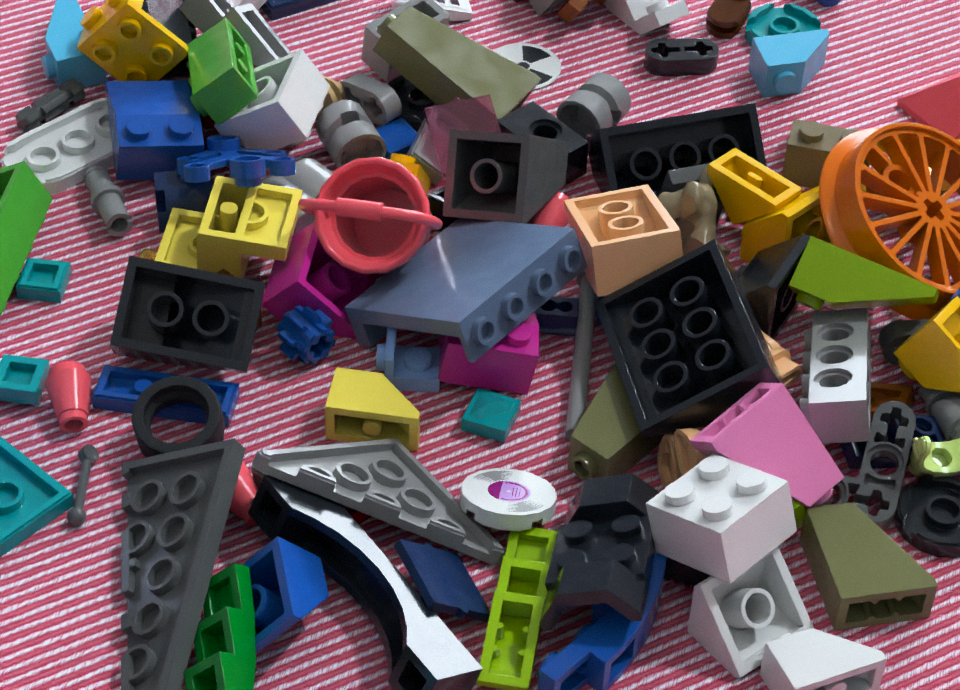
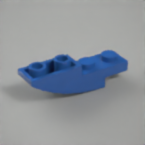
M655 552L643 620L632 622L607 603L591 604L593 609L591 623L584 625L576 634L573 642L561 652L549 654L541 663L537 673L539 677L538 690H579L586 683L595 690H608L623 675L644 646L655 623L661 603L666 556Z

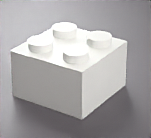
M299 50L254 68L259 98L220 125L215 123L214 127L221 135L240 136L241 145L245 146V148L276 150L290 144L293 146L299 145L311 135V128L317 114L323 108V101L330 85L305 52Z
M714 453L701 460L698 465L646 502L657 553L728 583L736 580L797 531L789 481Z

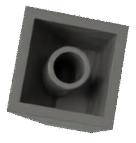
M450 129L442 216L526 224L565 185L569 142L525 134Z

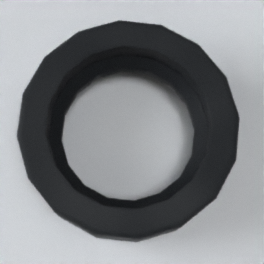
M170 376L155 381L141 392L133 406L131 423L141 453L145 457L224 440L225 421L216 393L205 382L190 376ZM177 403H185L198 406L204 410L206 425L203 431L193 439L182 443H166L156 439L152 434L151 422L155 415L165 407Z

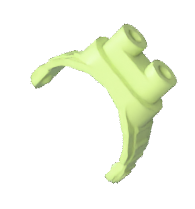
M929 436L912 438L913 451L910 455L908 469L914 476L920 477L924 474H930L932 477H941L960 473V438L944 442H931Z

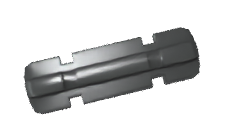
M74 78L67 80L59 88L53 89L31 104L32 108L27 106L17 112L15 117L18 128L26 133L41 126V122L45 124L71 106L82 101L86 96L84 92L85 87Z

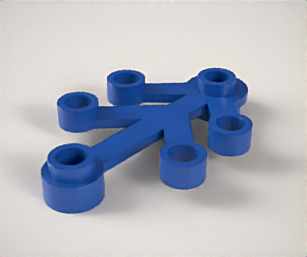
M237 135L208 137L207 147L204 148V152L176 158L177 174L184 175V181L189 183L210 181V170L227 165L230 167V177L235 179V186L238 187L262 185V177L266 176V169H270V175L272 176L296 174L295 158L287 157L285 150L245 148V146L241 145L240 136Z

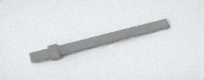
M585 270L577 275L580 293L565 437L570 440L571 434L584 415L587 405L596 310L594 302L597 300V295L587 279Z

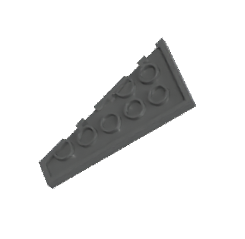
M235 438L122 463V476L128 480V492L122 495V510L128 514L127 528L121 533V594L128 598V612L121 615V631L128 635V650L121 657V690H181L184 670H186L246 450Z

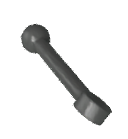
M90 444L85 445L78 451V457L82 462L74 508L67 514L68 522L76 527L83 525L86 521V512L83 510L91 465L99 458L97 449Z

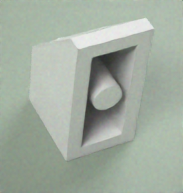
M809 628L793 634L784 633L775 637L772 641L766 642L760 676L769 690H879L887 658L880 650Z

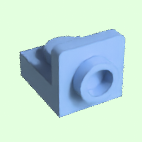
M387 327L386 344H377L376 371H385L384 376L399 391L439 392V348L396 346L397 328Z

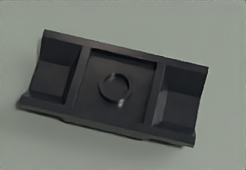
M633 473L585 479L569 505L565 524L559 526L545 581L547 595L540 619L542 631L552 630L564 609L572 606L607 603L632 622L643 620L656 552L646 502L660 492Z

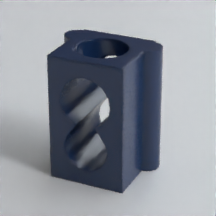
M552 296L535 311L539 323V334L575 336L579 298Z

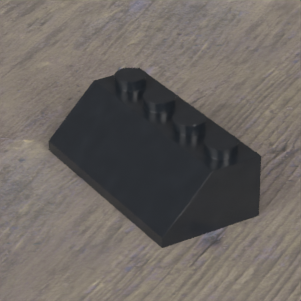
M756 103L603 128L585 135L586 140L589 141L588 154L592 176L601 193L648 184L652 191H656L658 198L668 170L708 164L734 148L767 167Z

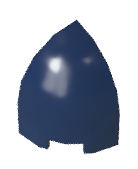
M177 170L153 173L159 233L165 231L173 207L205 212L214 185L212 179L207 182L189 183L184 181V175L177 174Z

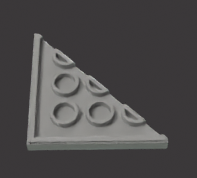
M397 438L257 451L252 466L255 470L491 565H500L503 556H505L506 551L479 522L475 521L468 511L465 514L460 507V503Z

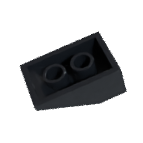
M129 255L110 341L112 351L117 355L157 363L247 373L266 283Z

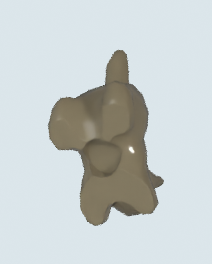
M708 164L701 171L699 182H687L683 189L673 193L662 192L658 196L659 201L681 231L683 255L714 239L717 241L716 212L718 202L713 191V183L707 173ZM717 241L725 256L729 255L730 249Z

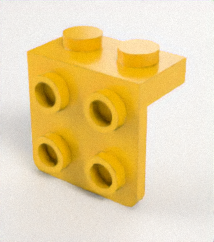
M105 0L101 7H91L80 23L83 26L77 49L119 81H158L182 61L188 53L186 43L141 9L144 0Z

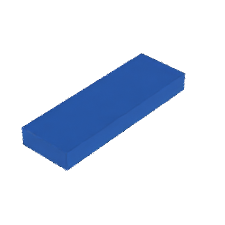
M104 365L92 395L93 408L132 414L133 406L139 395L152 383L170 376L182 375ZM192 377L205 382L216 393L222 408L225 427L229 428L240 396L239 383ZM177 403L165 407L155 415L158 418L206 424L204 410L192 404Z

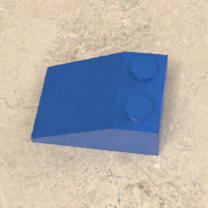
M187 80L105 81L116 180L154 179V172L176 171V158L204 152L200 113L191 102L190 96L192 92Z

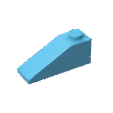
M56 0L45 37L47 55L41 56L43 70L46 78H53L58 88L61 84L72 78L77 80L78 83L81 82L84 87L107 81L106 70L77 49L83 26L80 23L84 17V13L77 0Z

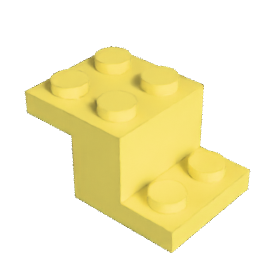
M216 176L205 212L172 208L155 261L214 273L225 269L239 278H244L250 256L286 261L300 212L298 202L302 199L303 190L264 183L255 187L235 186L234 178Z

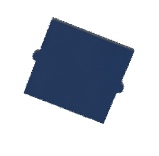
M399 539L394 547L428 609L455 615L460 620L465 617L483 622L489 621L490 610L457 553L434 548L429 543L422 545Z

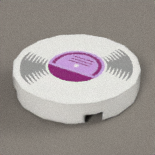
M486 469L467 476L461 484V509L465 514L467 511L473 512L474 520L483 526L499 530L523 531L531 529L532 522L540 520L542 525L546 524L552 519L556 510L557 496L555 488L547 480L533 473L517 469Z

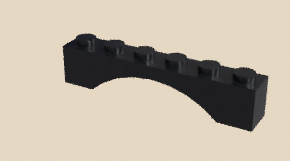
M264 475L248 514L271 541L278 536L320 557L324 573L341 585L360 604L375 625L383 642L388 662V683L394 690H472L483 668L436 613L428 609L423 598L340 503L270 475Z

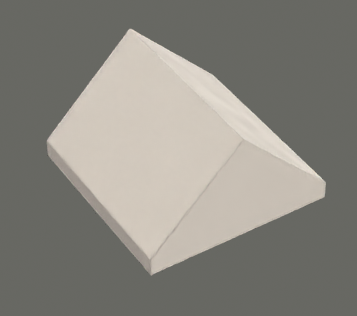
M778 546L732 583L710 576L694 586L687 632L735 678L743 677L762 664L766 642L772 641L775 637L784 633L793 634L814 628Z

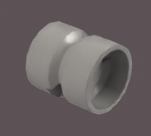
M596 73L578 88L579 90L571 94L559 105L556 115L558 120L586 139L585 135L617 125L628 114L631 108V98L626 87L617 78L607 73Z
M341 100L329 105L318 116L315 125L316 134L329 152L337 168L359 158H385L387 152L386 143L359 103L352 100Z

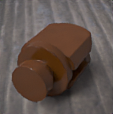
M714 0L706 12V30L716 38L732 39L749 16L752 8L751 0Z

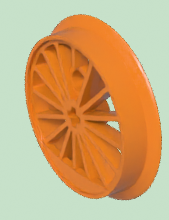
M898 122L881 128L863 129L844 137L828 154L819 182L821 213L832 244L938 288L939 297L935 304L887 306L909 319H931L951 301L950 298L960 288V200L946 203V201L955 191L960 196V142L936 128L912 122ZM866 159L877 172L864 164V160ZM945 179L950 186L940 196L943 180ZM861 184L866 186V192L861 190ZM866 209L880 211L890 218L871 221ZM897 228L902 237L888 249L877 232ZM907 242L914 244L909 268L896 257V253ZM926 255L928 256L932 281L922 276ZM948 271L955 283L953 286L950 285Z

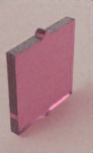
M490 94L465 100L455 97L453 102L424 108V115L442 177L446 176L450 129L501 133Z

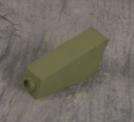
M408 6L397 17L391 13L377 29V33L381 37L373 51L439 107L465 125L468 131L496 132V120L519 109L541 80L538 75L411 6Z
M616 362L570 437L568 468L584 481L589 478L627 473L656 448L665 435L659 434L644 437L640 432Z

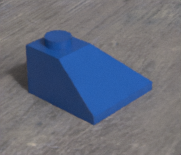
M278 536L243 564L250 569L255 612L256 654L329 597L321 558Z

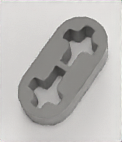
M356 73L339 82L344 87L346 100L359 103L372 123L382 126L401 115V101L397 93L389 85L362 73Z

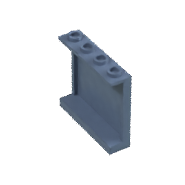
M458 218L422 246L410 262L386 274L344 308L360 346H374L387 335V327L454 336L460 338L468 362L474 363L585 270L587 264L575 228Z

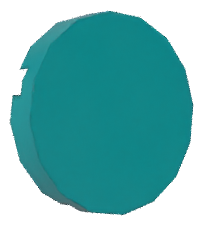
M775 3L765 4L754 9L747 17L745 38L749 45L752 46V39L755 37L821 30V22L808 9L795 4L784 3V8H774Z

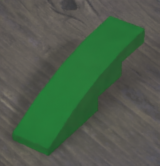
M234 563L211 576L203 605L205 619L199 622L194 639L197 664L184 670L186 690H254L256 667L255 612L250 569L248 566Z

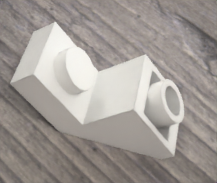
M607 0L604 2L610 12L640 35L690 14L684 0L669 5L668 0Z

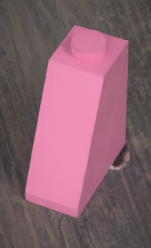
M760 382L690 440L694 449L708 457L714 453L789 481L791 498L801 503L804 507H815L825 502L832 495V488L844 478L783 383Z

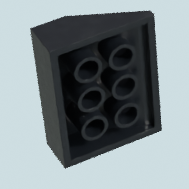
M715 239L594 302L640 432L644 437L675 432L676 429L707 427L760 382L784 384L737 273Z

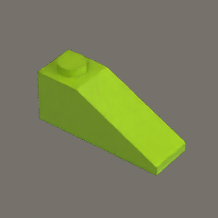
M813 236L810 237L789 283L792 292L798 294L795 301L817 311H820L823 305L831 309L935 304L939 297L938 288Z

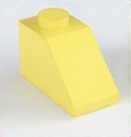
M336 367L325 405L326 439L361 442L397 438L407 450L418 451L420 412L382 373Z

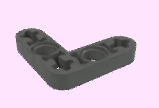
M888 401L882 403L876 409L870 427V441H867L858 479L843 475L844 478L833 487L840 496V500L836 504L848 503L849 493L855 494L853 503L882 530L891 525L895 516L916 426L915 414L908 405L899 401ZM890 418L899 420L894 444L885 442ZM880 456L888 457L895 462L897 471L888 476L879 475L872 470L870 462ZM871 500L880 502V510L877 516L868 514V505Z

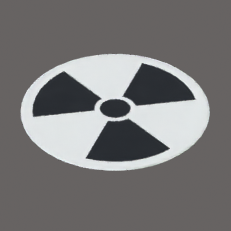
M512 43L494 50V52L538 75L541 80L534 89L551 84L561 73V63L558 57L542 46L530 43Z

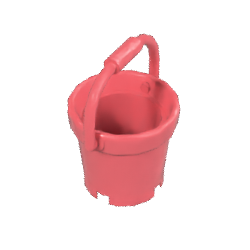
M382 157L359 158L341 166L321 186L317 199H301L298 202V207L301 211L314 215L315 232L325 252L342 267L362 274L387 273L410 262L422 246L430 241L431 237H429L431 229L438 230L443 225L439 218L432 215L429 200L419 179L402 164Z

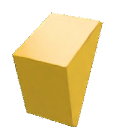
M736 148L708 164L707 173L733 225L774 213L801 195V187Z

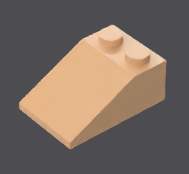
M648 184L563 200L570 227L575 228L587 264L585 269L587 279L597 297H606L683 256L681 231Z

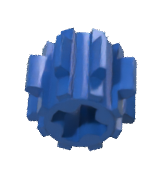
M299 305L295 306L294 310L287 311L283 315L284 318L276 327L279 331L277 337L283 342L279 349L292 361L298 358L303 364H307V362L317 364L318 360L325 359L329 355L328 352L331 347L335 346L336 340L333 339L335 332L330 328L333 321L320 309L314 311L308 305L305 308Z

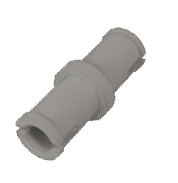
M93 166L83 176L85 186L91 194V206L95 213L102 217L109 234L113 236L125 235L133 226V220L125 207V196L120 187L114 185L107 168Z

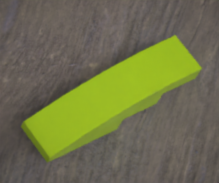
M535 527L523 531H510L506 553L502 560L497 590L494 591L480 666L483 669L477 679V685L504 690H529L542 631L540 619L547 595L545 581L558 531Z

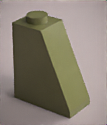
M853 502L806 508L800 543L834 631L930 617L938 587L935 578Z

